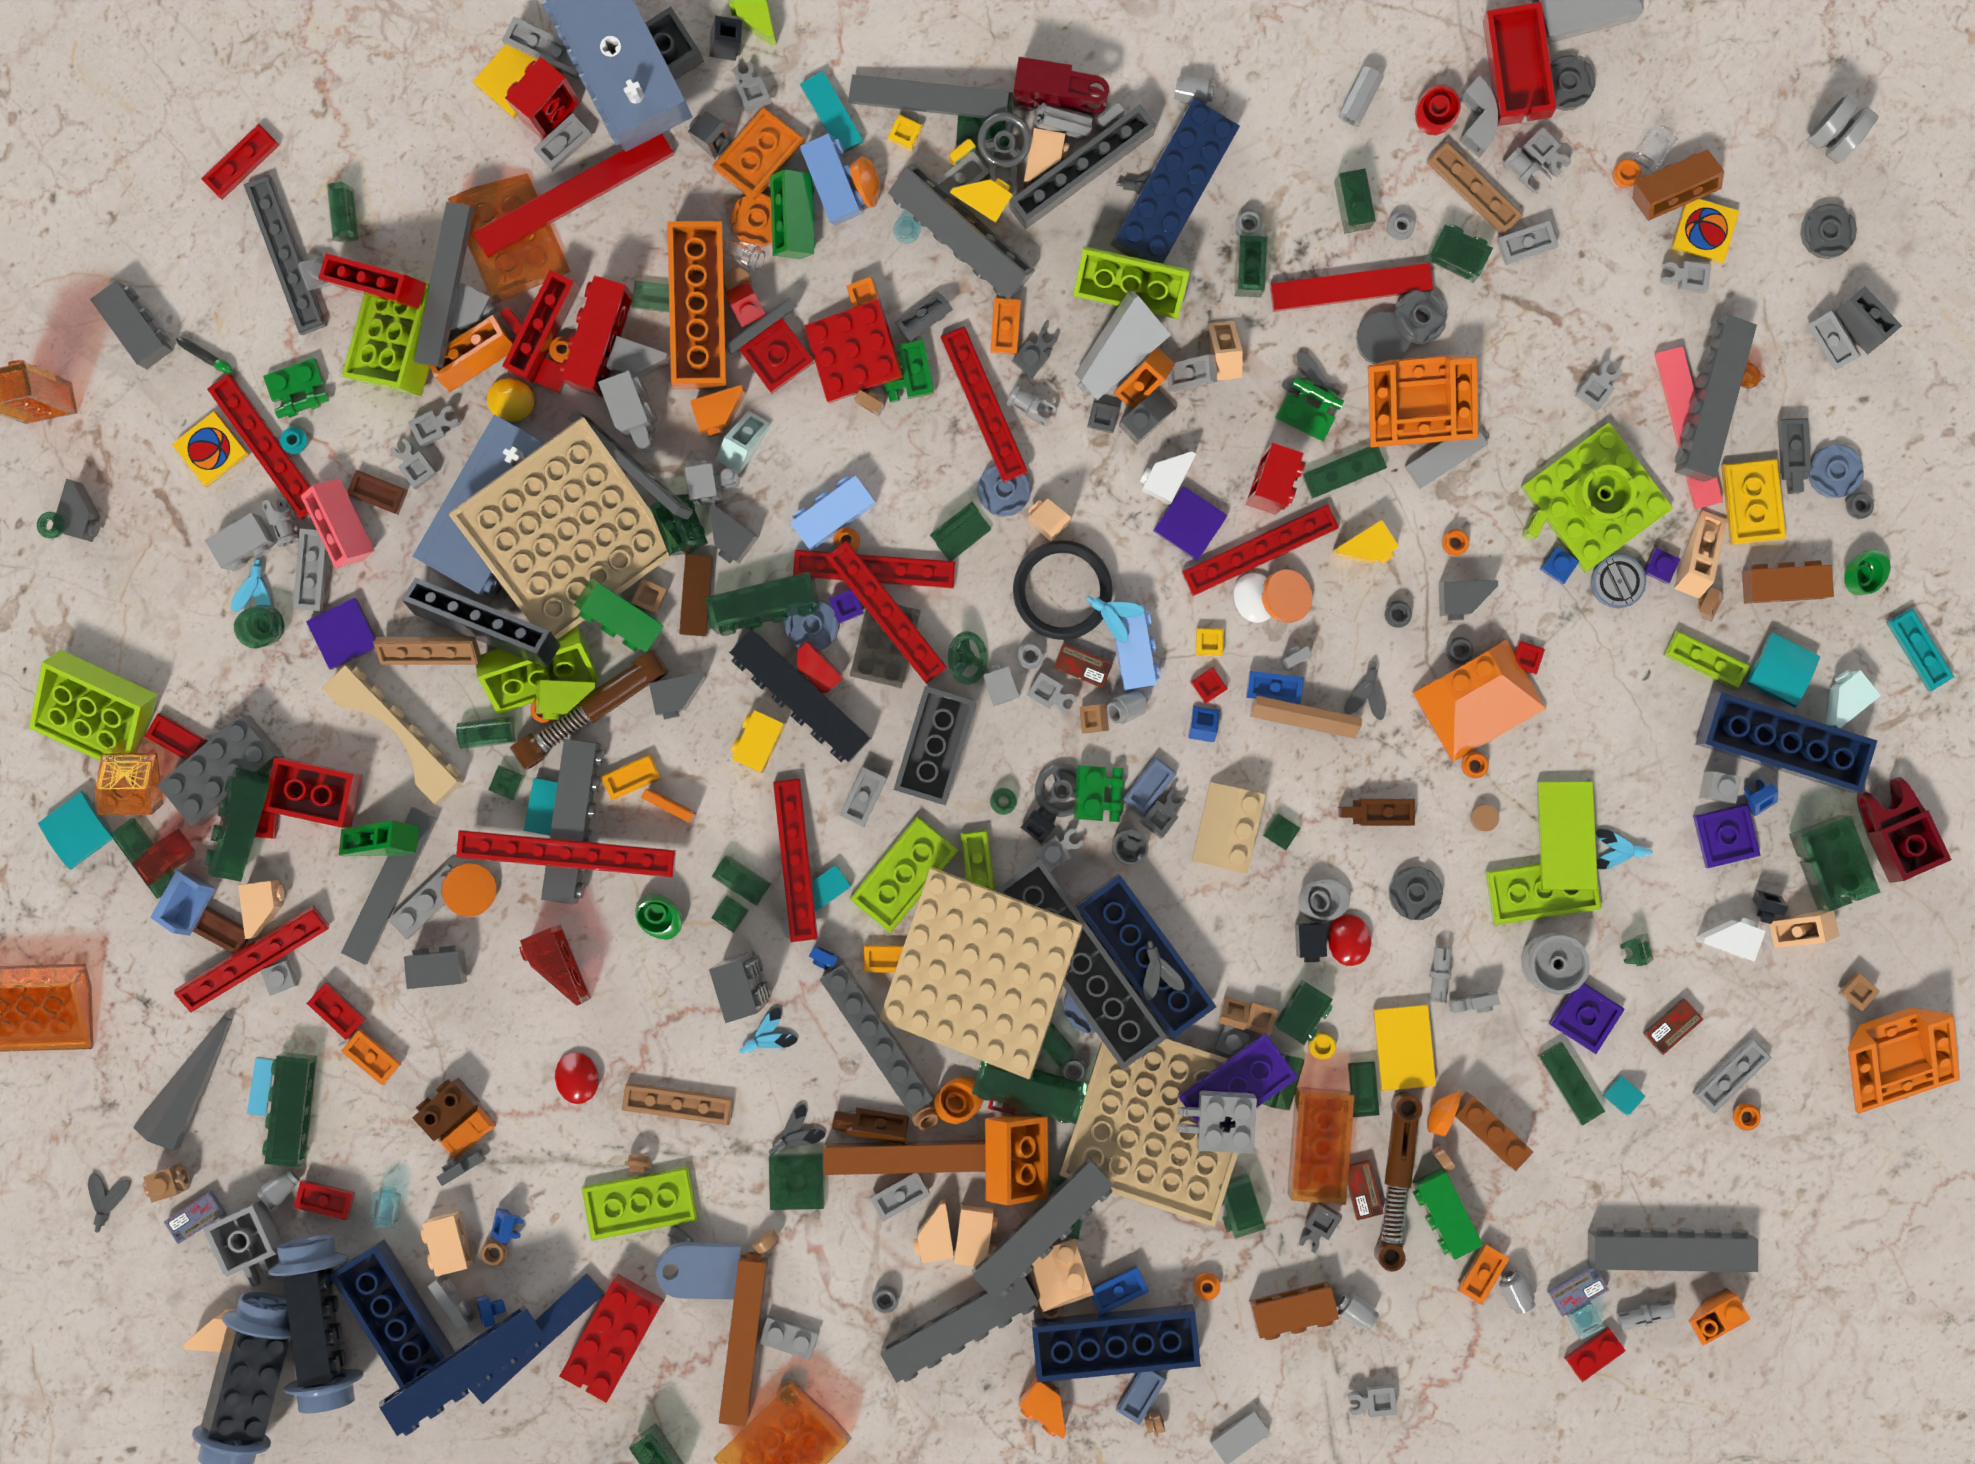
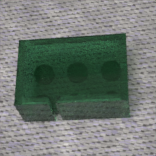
M1838 815L1789 834L1797 857L1804 858L1803 861H1800V865L1818 910L1830 912L1853 903L1852 900L1859 901L1880 893L1852 816Z

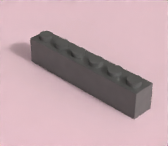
M1138 105L1010 200L1009 209L1026 230L1151 138L1156 129L1155 123L1143 107Z
M917 164L906 167L888 193L893 197L896 205L907 209L919 225L927 227L934 233L933 236L938 242L946 244L952 249L954 256L958 260L970 265L973 268L974 274L980 279L988 281L999 296L1008 300L1014 297L1035 272L1034 268Z
M1726 315L1715 320L1709 330L1710 342L1702 356L1703 368L1695 382L1697 387L1696 395L1689 404L1688 411L1690 416L1688 423L1685 424L1682 430L1683 442L1681 448L1675 456V473L1702 482L1716 478L1757 324Z
M564 739L550 838L591 842L592 830L589 829L590 819H594L596 812V803H592L594 792H598L600 785V776H596L598 765H602L604 750L600 749L601 744ZM546 866L541 900L566 904L578 903V900L583 898L585 884L581 883L582 872L587 870Z
M845 962L822 976L819 980L910 1115L930 1103L934 1099V1094L886 1023L881 1021L880 1014Z
M1089 1157L972 1269V1277L994 1300L999 1295L1002 1297L1006 1296L1014 1287L1012 1283L1019 1276L1024 1278L1034 1268L1033 1262L1039 1257L1044 1259L1053 1250L1052 1244L1058 1238L1061 1240L1065 1239L1073 1231L1072 1225L1078 1219L1081 1221L1085 1220L1092 1213L1093 1209L1091 1207L1098 1200L1103 1202L1113 1192L1111 1187L1114 1186L1112 1179Z
M1599 1227L1597 1232L1588 1231V1265L1595 1270L1758 1272V1239L1750 1235L1749 1231L1742 1229H1733L1732 1233H1722L1718 1229H1705V1233H1695V1230L1682 1228L1678 1229V1233H1668L1667 1229L1652 1228L1651 1232H1641L1637 1228H1624V1232H1613L1612 1228Z
M1019 1276L1012 1283L1014 1285L1012 1290L1004 1297L999 1295L995 1300L984 1289L882 1347L880 1355L895 1382L898 1383L901 1380H904V1382L910 1381L918 1375L917 1371L927 1366L930 1369L938 1365L942 1361L941 1358L949 1353L955 1355L965 1349L966 1343L972 1340L978 1342L989 1335L988 1331L996 1326L999 1329L1007 1326L1013 1321L1012 1317L1019 1313L1026 1315L1036 1308L1035 1304L1039 1303V1300L1028 1277L1022 1278Z

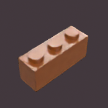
M1707 149L1698 154H1692L1680 162L1667 165L1650 175L1640 177L1634 181L1632 199L1649 221L1722 189L1724 170Z
M1822 560L1804 562L1805 566L1795 567V562L1778 563V568H1768V564L1751 565V570L1742 572L1744 604L1816 600L1834 597L1832 565H1822Z
M1466 1092L1461 1097L1455 1118L1508 1167L1516 1172L1534 1152L1473 1095Z
M1327 1281L1249 1300L1256 1331L1260 1339H1277L1281 1336V1333L1289 1331L1292 1334L1302 1333L1307 1330V1327L1314 1325L1326 1327L1332 1325L1334 1320L1339 1319L1332 1288Z

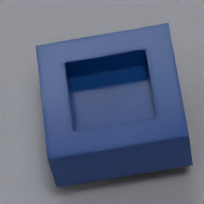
M1555 547L1540 570L1562 585L1565 584L1579 561L1559 547Z
M817 945L813 947L809 955L810 958L814 959L812 962L814 965L827 970L828 966L834 968L840 957Z

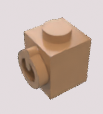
M181 1163L143 1177L145 1181L143 1184L144 1192L150 1197L151 1203L178 1195L190 1187L188 1170Z

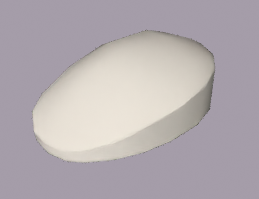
M1246 574L1237 581L1234 588L1236 608L1241 616L1254 623L1266 621L1271 617L1265 610L1262 602L1263 585L1267 579L1262 574Z

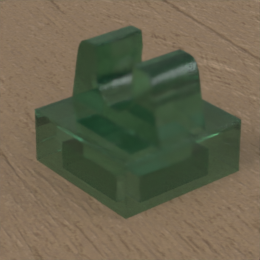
M498 765L488 790L515 800L525 775Z
M726 895L711 918L734 933L749 912V909Z
M1648 934L1636 935L1620 945L1621 949L1629 948L1633 952L1632 956L1623 959L1626 964L1643 966L1648 965L1654 960Z

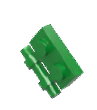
M924 340L897 345L899 356L897 357L902 366L904 379L884 384L885 393H888L890 403L900 401L898 391L906 389L908 399L934 394Z
M315 358L263 375L271 400L275 403L281 400L284 402V406L275 409L278 419L286 416L289 418L297 416L300 411L308 408L314 410L321 407L322 403L330 401L326 391L318 394L315 388L325 385ZM306 392V398L294 401L293 396Z
M1296 377L1292 387L1300 390L1298 397L1287 394L1275 418L1324 442L1336 418L1326 412L1329 406L1340 410L1344 400L1336 397V393L1330 390L1326 392L1314 386V382L1308 379L1304 381ZM1308 395L1322 401L1319 409L1305 402Z
M1077 765L1074 819L1103 821V810L1110 811L1109 821L1120 822V811H1123L1124 803H1121L1122 787H1125L1123 768H1113L1112 778H1106V767ZM1105 786H1111L1110 802H1104Z

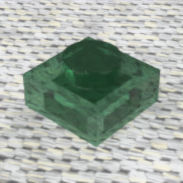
M1277 813L1262 836L1286 851L1301 828Z

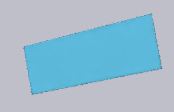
M255 1059L247 1114L266 1116L274 1060Z

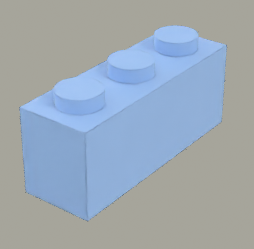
M856 475L852 478L846 476L836 484L837 489L832 493L824 492L814 500L816 503L808 510L804 507L792 516L794 520L790 524L810 551L816 549L835 535L839 529L846 527L876 505Z
M1149 610L1144 611L1138 617H1119L1127 630L1128 636L1127 641L1124 643L1114 637L1123 691L1157 685L1156 680L1160 679V670L1158 663L1153 664L1152 653L1156 652L1154 637H1149L1147 627L1151 626Z

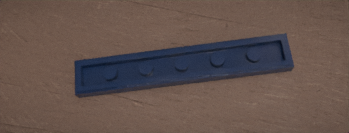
M586 1273L535 1320L544 1335V1338L540 1340L542 1345L530 1353H527L526 1350L516 1356L518 1361L505 1370L499 1367L492 1372L494 1377L481 1386L476 1383L468 1389L482 1404L487 1402L601 1298L605 1292Z

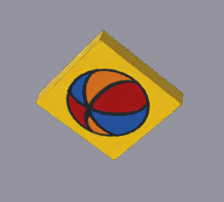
M1697 199L1684 205L1670 249L1719 264L1724 263L1740 211L1702 199Z
M214 411L172 443V446L205 487H209L250 455L218 413Z

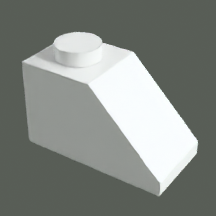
M1191 451L1155 463L1152 470L1146 468L1140 480L1144 484L1141 491L1170 505L1196 453Z
M1742 918L1741 922L1730 920L1698 935L1695 941L1755 962L1766 931L1757 928V922Z

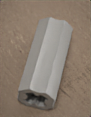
M1363 67L1338 116L1343 122L1359 127L1384 78L1380 71L1371 67Z
M1043 102L1036 110L1035 125L1042 129L1065 133L1068 136L1084 140L1085 137H1089L1092 130V117L1088 114Z

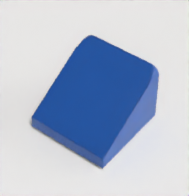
M1193 706L1188 738L1215 742L1218 733L1220 710Z

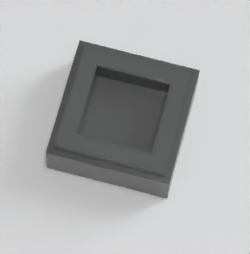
M1094 400L1087 428L1113 434L1120 406Z

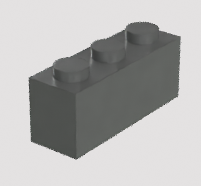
M114 281L90 300L135 363L148 369L173 351L168 344L170 339L161 328L157 329L152 321L155 318L145 306L141 307L136 299L139 296L129 284L125 286L118 281Z

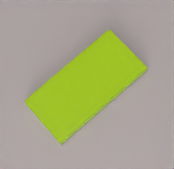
M1538 782L1537 803L1541 890H1597L1593 782Z
M917 816L849 900L889 933H892L920 899L929 869L935 868L943 871L959 849Z
M1540 863L1485 871L1493 925L1602 909L1599 887L1597 890H1541Z
M689 1166L581 1187L591 1241L698 1220Z

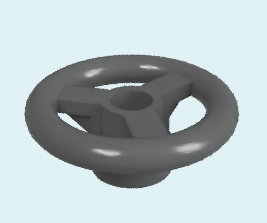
M1001 112L994 114L982 124L979 130V150L985 160L994 166L1001 168L1013 167L1026 158L1031 148L1032 137L1028 125L1022 118L1013 113ZM999 121H1006L1004 130L999 131L994 138L986 140L987 132L993 124ZM1014 124L1020 128L1023 134L1024 141L1021 151L1015 146V137L1011 133ZM1002 136H1007L1010 142L1008 145H1002L999 139ZM995 147L1001 153L1010 152L1013 158H996L989 152L988 148Z
M1054 764L1047 767L1039 775L1035 784V797L1039 806L1044 807L1046 813L1055 817H1067L1074 814L1075 804L1066 809L1052 807L1057 800L1066 801L1070 797L1075 798L1076 790L1072 788L1068 781L1063 780L1061 772H1067L1075 778L1077 777V768L1068 764ZM1053 774L1055 782L1051 787L1052 795L1045 800L1043 785L1045 780ZM1060 785H1064L1067 789L1066 794L1063 796L1058 795L1056 791Z

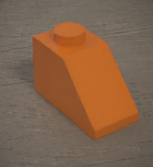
M1157 347L1135 366L1117 387L1114 394L1133 410L1167 378L1175 363Z
M742 385L690 401L699 432L703 436L715 437L721 435L723 429L729 428L746 395Z

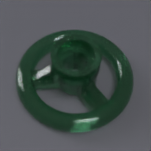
M964 631L957 634L950 643L948 665L952 675L958 682L965 685L977 683L983 677L987 668V649L983 640L976 633ZM969 639L976 644L980 658L975 657L973 651H971ZM974 665L978 667L976 673L971 677H966L962 674L967 666Z

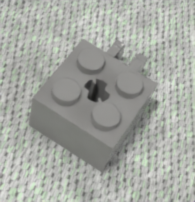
M630 371L599 381V386L615 428L623 436L633 439L636 447L642 452L651 451L653 441H651L650 432L656 430L654 422L657 421V417L653 407L648 402H645L644 397H647L648 393L643 381H640L638 376L634 377Z
M1199 1091L1198 1108L1178 1107L1177 1109L1178 1115L1198 1116V1125L1177 1124L1176 1131L1197 1134L1196 1146L1198 1151L1254 1154L1257 1098L1254 1093ZM1229 1116L1230 1120L1233 1121L1232 1124H1229L1228 1127H1223L1220 1121H1225V1117Z
M261 1200L216 1220L203 1228L222 1273L226 1277L244 1270L248 1282L251 1286L256 1287L261 1283V1278L255 1267V1264L258 1262L268 1280L276 1277L269 1275L268 1272L274 1266L270 1257L278 1253L277 1246L283 1242L266 1205ZM242 1235L246 1237L245 1241L242 1239Z

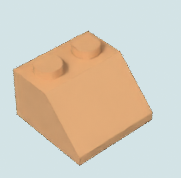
M1075 1239L1053 1246V1250L1044 1259L1039 1257L1032 1263L1034 1268L1031 1270L1030 1275L1043 1313L1094 1295Z

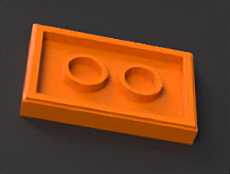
M762 107L712 165V168L747 197L755 201L770 184V175L782 170L800 149V146L805 143V139L765 107Z

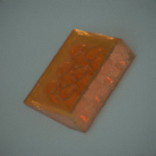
M528 173L472 187L448 198V201L451 203L470 205L475 208L468 246L490 297L497 303L543 284L549 270L560 275L571 272L550 224L490 258H487L473 236V232L538 197Z
M86 964L0 966V1052L93 1048L92 986Z
M792 1382L713 1459L718 1464H827L849 1443L852 1437L829 1412L797 1384Z

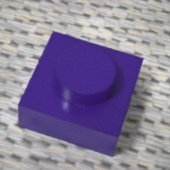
M1654 548L1646 563L1644 572L1654 579L1669 584L1681 559L1659 548Z
M851 589L829 598L839 624L864 614L857 596Z

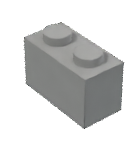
M253 513L248 514L205 540L219 566L232 571L245 567L247 565L246 561L254 556L258 558L267 554L270 551L269 547L276 544L261 516Z

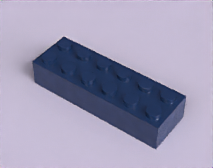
M1194 98L1187 106L1110 245L1129 257L1163 264L1240 125Z
M1718 692L1710 694L1695 745L1846 792L1862 793L1877 740Z
M1120 874L1115 875L1075 905L1172 1039L1217 1007ZM1148 941L1153 942L1154 947L1158 948L1160 958L1165 960L1182 977L1184 990L1178 991L1173 989L1160 976L1156 995L1151 1000L1145 998L1143 985L1150 962L1147 949H1149Z
M385 1239L329 1275L399 1388L455 1352Z
M1193 1304L1107 1312L1101 1316L1099 1313L1031 1320L1037 1382L1201 1367L1196 1313Z
M522 1306L381 1400L379 1408L396 1436H399L401 1433L407 1436L420 1427L419 1421L427 1416L429 1419H432L445 1410L444 1405L452 1399L454 1403L458 1402L469 1394L468 1388L476 1383L481 1386L494 1377L493 1371L499 1367H502L503 1370L507 1369L518 1361L517 1355L525 1350L527 1353H530L542 1345L540 1340L544 1338V1335L528 1309Z

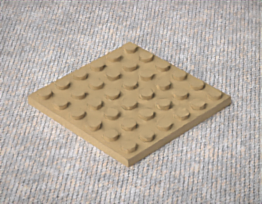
M584 417L575 421L447 513L528 621L550 630L557 640L585 620L578 615L580 610L574 604L592 578L619 595L679 551Z
M930 868L880 1019L884 1023L1030 1079L1084 924L938 869Z
M1165 1039L1123 1070L1102 1041L1059 1176L1068 1178L1080 1165L1091 1157L1112 1179L1114 1184L1111 1187L1113 1194L1215 1227L1238 1153L1198 1151L1196 1146L1197 1134L1177 1132V1124L1198 1125L1192 1116L1177 1114L1178 1107H1185L1178 1098V1095L1228 1058L1177 1041Z

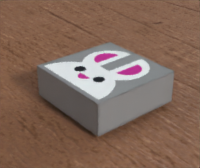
M1119 102L1115 103L1098 117L1097 129L1101 133L1123 117L1124 108Z

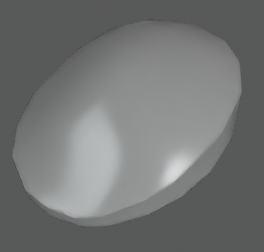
M1333 879L1315 880L1306 884L1298 897L1299 908L1303 915L1311 921L1326 922L1342 916L1347 911L1350 903L1349 892L1345 886Z

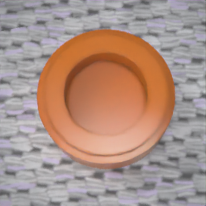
M1631 159L1620 161L1612 172L1614 183L1621 188L1632 187L1634 181L1641 177L1639 164Z

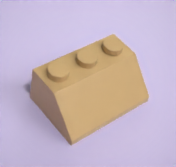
M1210 782L1192 861L1248 874L1266 794Z

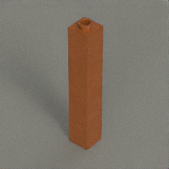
M985 1140L905 1142V1144L894 1142L825 1143L823 1147L824 1175L986 1172Z
M746 1252V1255H741L738 1261L719 1415L720 1424L746 1427L749 1419L768 1258L762 1257V1254H757V1252Z

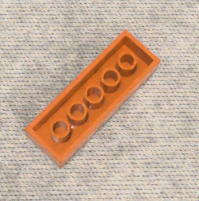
M667 221L672 388L727 389L722 221Z

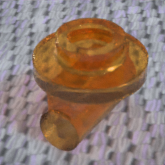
M1749 359L1741 383L1743 388H1754L1765 377L1760 369Z

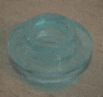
M901 217L894 224V235L901 243H913L920 235V225L913 217ZM904 227H910L912 232L909 235L903 234L902 229Z

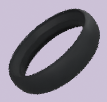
M1059 540L1048 542L1035 548L1023 559L1014 577L1013 598L1020 617L1033 631L1051 639L1068 640L1081 637L1097 627L1103 620L1101 611L1099 612L1095 609L1086 620L1070 627H1055L1044 623L1032 612L1026 599L1025 586L1032 568L1040 560L1052 554L1068 553L1076 555L1085 560L1095 571L1100 585L1099 599L1106 603L1112 600V581L1105 563L1092 549L1077 542Z

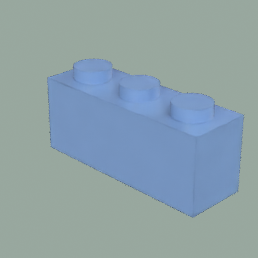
M828 133L801 145L800 149L829 222L838 225L863 214L862 205L865 203L854 188L849 169L850 164L845 165L842 155L845 154V150L840 139H835V137Z

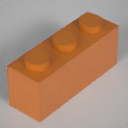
M491 315L447 344L443 368L429 367L435 378L449 392H452L505 358L510 351L513 340L507 329L494 315Z

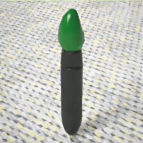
M176 338V342L180 347L213 366L216 370L229 374L233 373L232 367L225 360L218 359L186 338Z

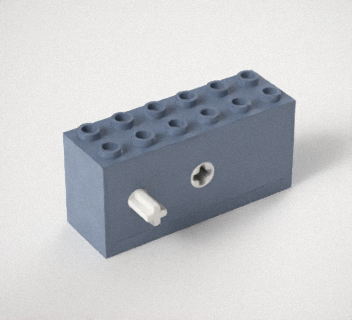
M634 0L541 1L616 146L621 144L626 152L693 118Z
M494 414L412 557L479 595L490 599L493 595L496 596L500 592L502 585L447 513L545 443Z

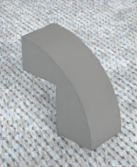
M1478 76L1465 91L1460 101L1475 112L1479 118L1466 131L1460 142L1480 158L1491 144L1496 133L1498 108L1492 90L1485 80Z

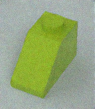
M729 0L732 17L737 16L738 19L742 20V27L768 44H776L767 0Z
M537 681L535 714H543V719L559 720V715L567 714L595 688V682Z

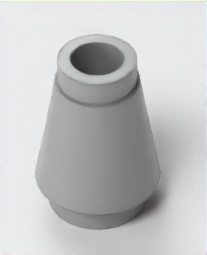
M289 1169L287 1172L262 1185L257 1195L268 1208L279 1207L296 1184L300 1182V1179Z

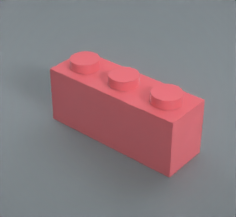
M340 479L312 485L301 495L335 569L362 562L374 552L371 539L367 536L360 517L349 499L348 491L344 488Z

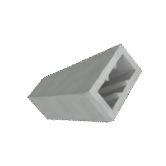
M1531 0V3H1542L1547 44L1636 21L1644 9V0Z
M1132 289L1126 294L1075 372V375L1080 380L1077 386L1086 396L1092 394L1098 400L1171 336Z

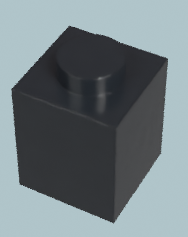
M715 15L710 32L709 57L736 61L741 45L742 20Z
M1322 922L1295 924L1296 956L1304 958V962H1320V957H1327L1326 924Z

